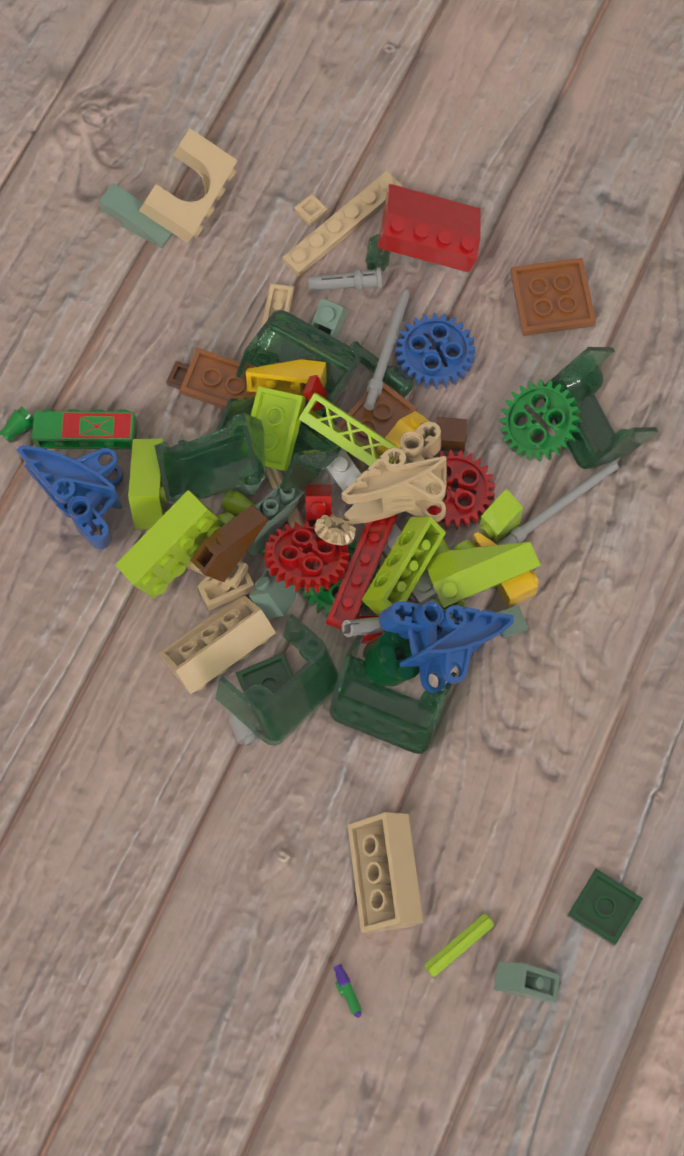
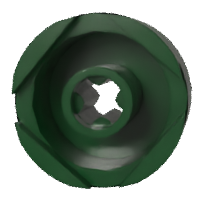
M387 631L370 640L363 650L366 664L364 666L365 672L379 686L394 687L417 676L420 669L419 667L400 666V662L412 655L409 639L402 638L398 633Z

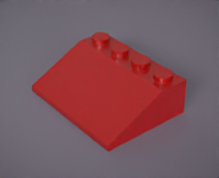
M389 183L377 248L469 273L478 257L481 239V208Z

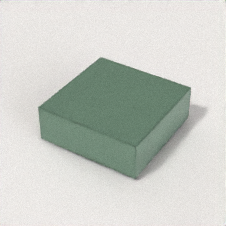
M519 605L496 612V614L514 615V623L501 633L503 639L528 631V626Z

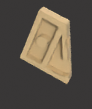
M247 571L237 589L210 577L204 578L197 587L208 611H211L251 593L255 585Z

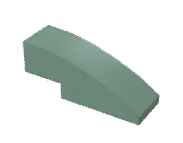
M113 183L99 200L102 212L122 222V226L125 229L160 248H163L173 235V233L139 212L143 204L142 201Z

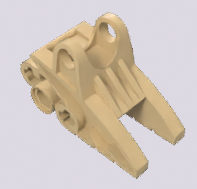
M426 422L415 431L403 434L400 439L401 449L391 448L385 451L380 456V459H377L367 471H364L354 483L341 493L344 502L354 504L344 514L345 521H350L351 525L368 523L388 518L404 511L417 517L431 516L436 522L445 517L446 506L442 499L445 497L447 487V466L445 456L433 457L441 449V429L436 423ZM394 458L395 460V458H399V463L396 464L394 462V464H391L390 459ZM435 505L442 511L438 515H431L427 512V509Z

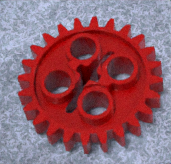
M452 450L449 451V456H446L447 474L450 476L447 478L444 497L446 500L443 501L446 506V515L437 523L440 525L441 522H445V529L447 530L450 524H454L456 530H459L460 523L469 528L470 520L478 524V515L482 516L486 509L492 505L491 500L495 498V493L491 491L495 490L496 485L495 483H490L493 480V474H486L488 472V465L480 467L481 458L472 461L473 454L470 453L465 458L463 457L462 450L459 451L458 456H454ZM442 451L439 452V457L445 456ZM466 477L473 478L475 482L466 483L463 481V479ZM452 487L457 488L456 492L451 491ZM466 500L470 505L463 507L458 502ZM435 505L427 509V512L431 515H438L442 511Z
M305 521L304 526H300L298 522H295L294 528L285 524L284 531L276 529V536L270 535L269 542H266L264 560H266L265 567L270 569V576L277 575V583L285 581V588L295 585V591L297 592L300 587H304L306 593H309L312 587L316 592H319L320 586L328 590L330 582L337 585L338 578H344L349 562L348 545H334L324 541L315 532V524L311 527L308 521Z

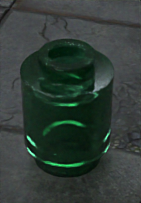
M376 234L368 239L365 262L369 270H376L377 267H381V272H383L389 265L391 252L377 248L379 234Z

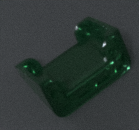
M243 413L234 416V423H227L228 428L189 442L180 440L178 444L172 447L168 446V442L155 445L167 504L174 505L188 490L201 500L245 484L250 486L260 483L261 478L265 477V443L262 420Z

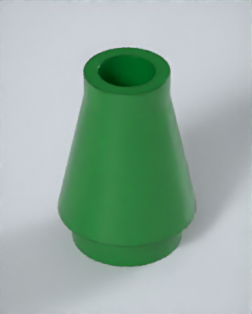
M21 406L18 410H14L0 431V434L10 443L13 439L33 427L34 417Z

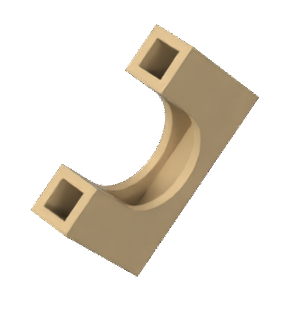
M191 128L183 136L173 156L199 174L204 185L203 198L194 202L183 201L155 184L139 209V212L186 243L192 237L197 238L204 227L201 225L204 218L208 220L215 207L212 206V203L215 199L219 201L226 189L222 186L225 181L230 182L237 171L234 169V166L238 161Z

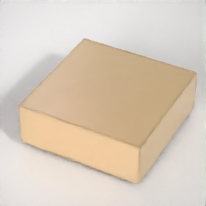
M311 194L295 206L294 211L311 227L328 213V208Z

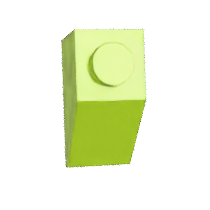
M508 489L503 491L481 516L480 531L486 538H491L495 544L508 536L512 529L517 526L520 527L523 507Z

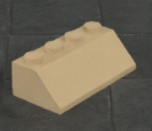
M244 595L229 602L158 654L181 685L192 694L203 689L214 677L224 674L232 664L246 658L254 648L265 644L276 632L262 609Z
M385 812L348 824L361 933L403 929L422 924L423 916L409 815Z

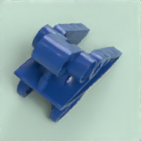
M22 445L16 449L20 457L25 461L26 464L24 466L28 473L37 481L38 485L54 504L58 506L59 510L66 517L72 518L77 531L95 549L107 548L111 544L112 535L102 517L110 508H122L115 488L122 482L123 472L120 466L117 465L118 458L115 452L108 448H102L77 459L34 446ZM103 455H111L113 457L112 462L106 465L99 464V459ZM113 470L118 471L116 479H106ZM98 531L99 534H101V536H98L97 534L94 535V533Z
M398 601L381 611L379 623L384 630L398 633L402 638L409 639L412 655L401 661L400 666L419 667L423 688L430 693H437L445 687L446 681L455 684L466 677L471 654L483 643L503 633L514 623V615L496 614V612L480 611V609L464 608L457 605L442 610L441 606L433 601L423 605ZM452 614L453 618L457 619V621L450 619L449 615ZM455 666L459 671L457 678L453 677L450 673ZM430 674L438 678L437 688L430 685L428 679Z

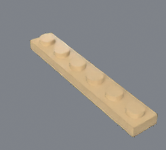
M384 172L282 257L283 263L300 277L385 206L389 183L401 187L403 185L390 173Z

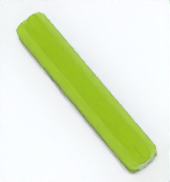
M482 914L424 964L426 971L432 977H436L493 928L494 923L491 918L486 914Z

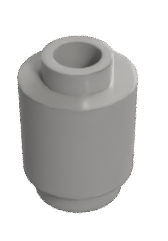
M241 705L229 712V723L238 744L251 746L259 742V737L263 732L254 711L249 709L248 705Z

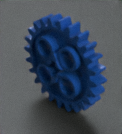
M433 313L432 319H428L427 315L423 314V321L421 322L415 317L414 326L407 323L406 331L401 330V339H397V365H402L401 373L408 372V380L415 377V385H419L422 381L425 382V389L429 387L430 383L434 384L435 390H438L440 383L445 388H448V381L456 385L458 381L457 376L465 379V371H471V363H474L476 347L472 346L474 345V338L469 337L470 330H463V322L455 325V317L447 321L446 314H443L441 319H437L436 313ZM436 334H442V335H444V337H443V338H437V337H435L434 335H436ZM420 345V346H423L424 348H423V349H415L414 346ZM448 353H455V354H457L458 356H456V357H450V356H448L447 354H448ZM434 364L437 367L431 369L428 368L427 365Z

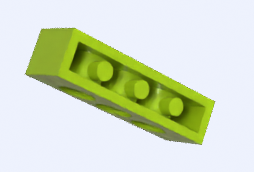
M431 516L410 517L362 598V601L378 616L382 610L398 601L406 602L445 536L446 532Z

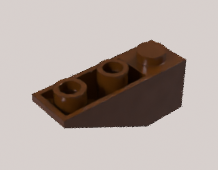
M251 505L206 538L190 561L203 575L225 582L269 520L254 505Z

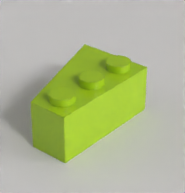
M163 438L133 439L128 498L135 530L150 529L165 514V502H167V487H165V483H168V467H166V464L170 462L169 448H164Z

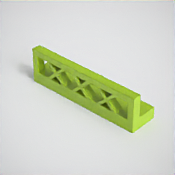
M318 393L313 394L299 417V420L369 466L377 459H380L381 455L376 453V446L384 445L389 449L399 448ZM317 401L325 406L327 417H322L313 412L312 408ZM331 410L337 415H331ZM332 418H344L347 421L348 431H343L335 426ZM352 424L356 426L358 429L353 430ZM363 431L368 434L370 445H364L355 439L354 432ZM373 438L380 443L374 444ZM394 458L390 459V463L392 464Z

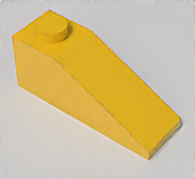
M300 359L248 368L246 370L247 391L257 392L259 386L304 396L303 391L309 376L318 375L325 388L327 382L326 362Z
M479 532L473 535L472 544H476L477 547L497 545ZM529 571L496 587L509 608L536 595L539 581L534 571Z

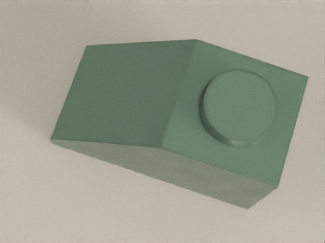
M498 962L494 990L512 996L556 1003L560 975L525 963Z

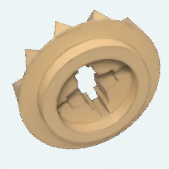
M334 514L330 517L322 515L321 519L316 521L315 532L328 543L347 545L353 542L355 538L356 528L351 526L350 521H345L342 517H335Z

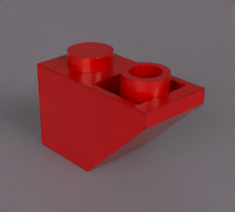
M331 484L306 485V521H308L309 526L313 527L317 519H321L322 515L329 517L332 515Z

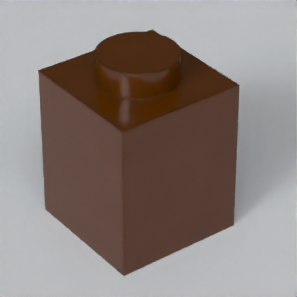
M437 417L436 424L441 429V449L439 451L452 450L453 452H459L462 450L464 452L467 419Z

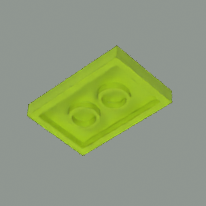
M258 386L241 456L252 459L257 465L288 472L301 423L299 417L304 411L306 397Z

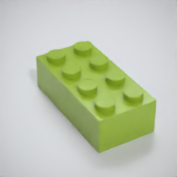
M188 490L115 566L135 587L155 599L167 590L168 585L176 577L184 573L187 565L191 562V558L204 540L223 527L225 523L205 503Z

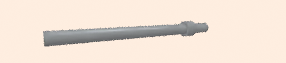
M402 290L373 379L369 380L366 389L368 394L364 408L368 410L374 408L377 396L381 394L384 385L382 380L410 296V292L407 290Z
M614 460L608 463L524 525L512 529L509 535L497 543V545L521 543L527 538V534L619 469L618 464Z

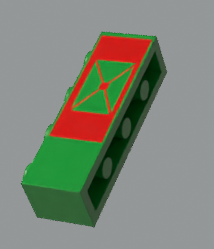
M44 409L42 411H34L32 440L35 447L44 449L108 448L111 450H132L133 439L137 437L135 413L128 410L105 412L104 410L95 409L91 412H81L76 409H70L67 412Z

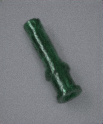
M354 341L349 346L347 354L375 373L379 358L359 344L358 341ZM387 365L382 382L405 398L413 389L415 381L412 378L407 379L403 376L396 366Z

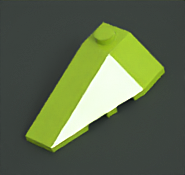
M531 542L446 551L431 558L426 568L443 608L447 609L458 604L460 601H465L540 567L541 564Z

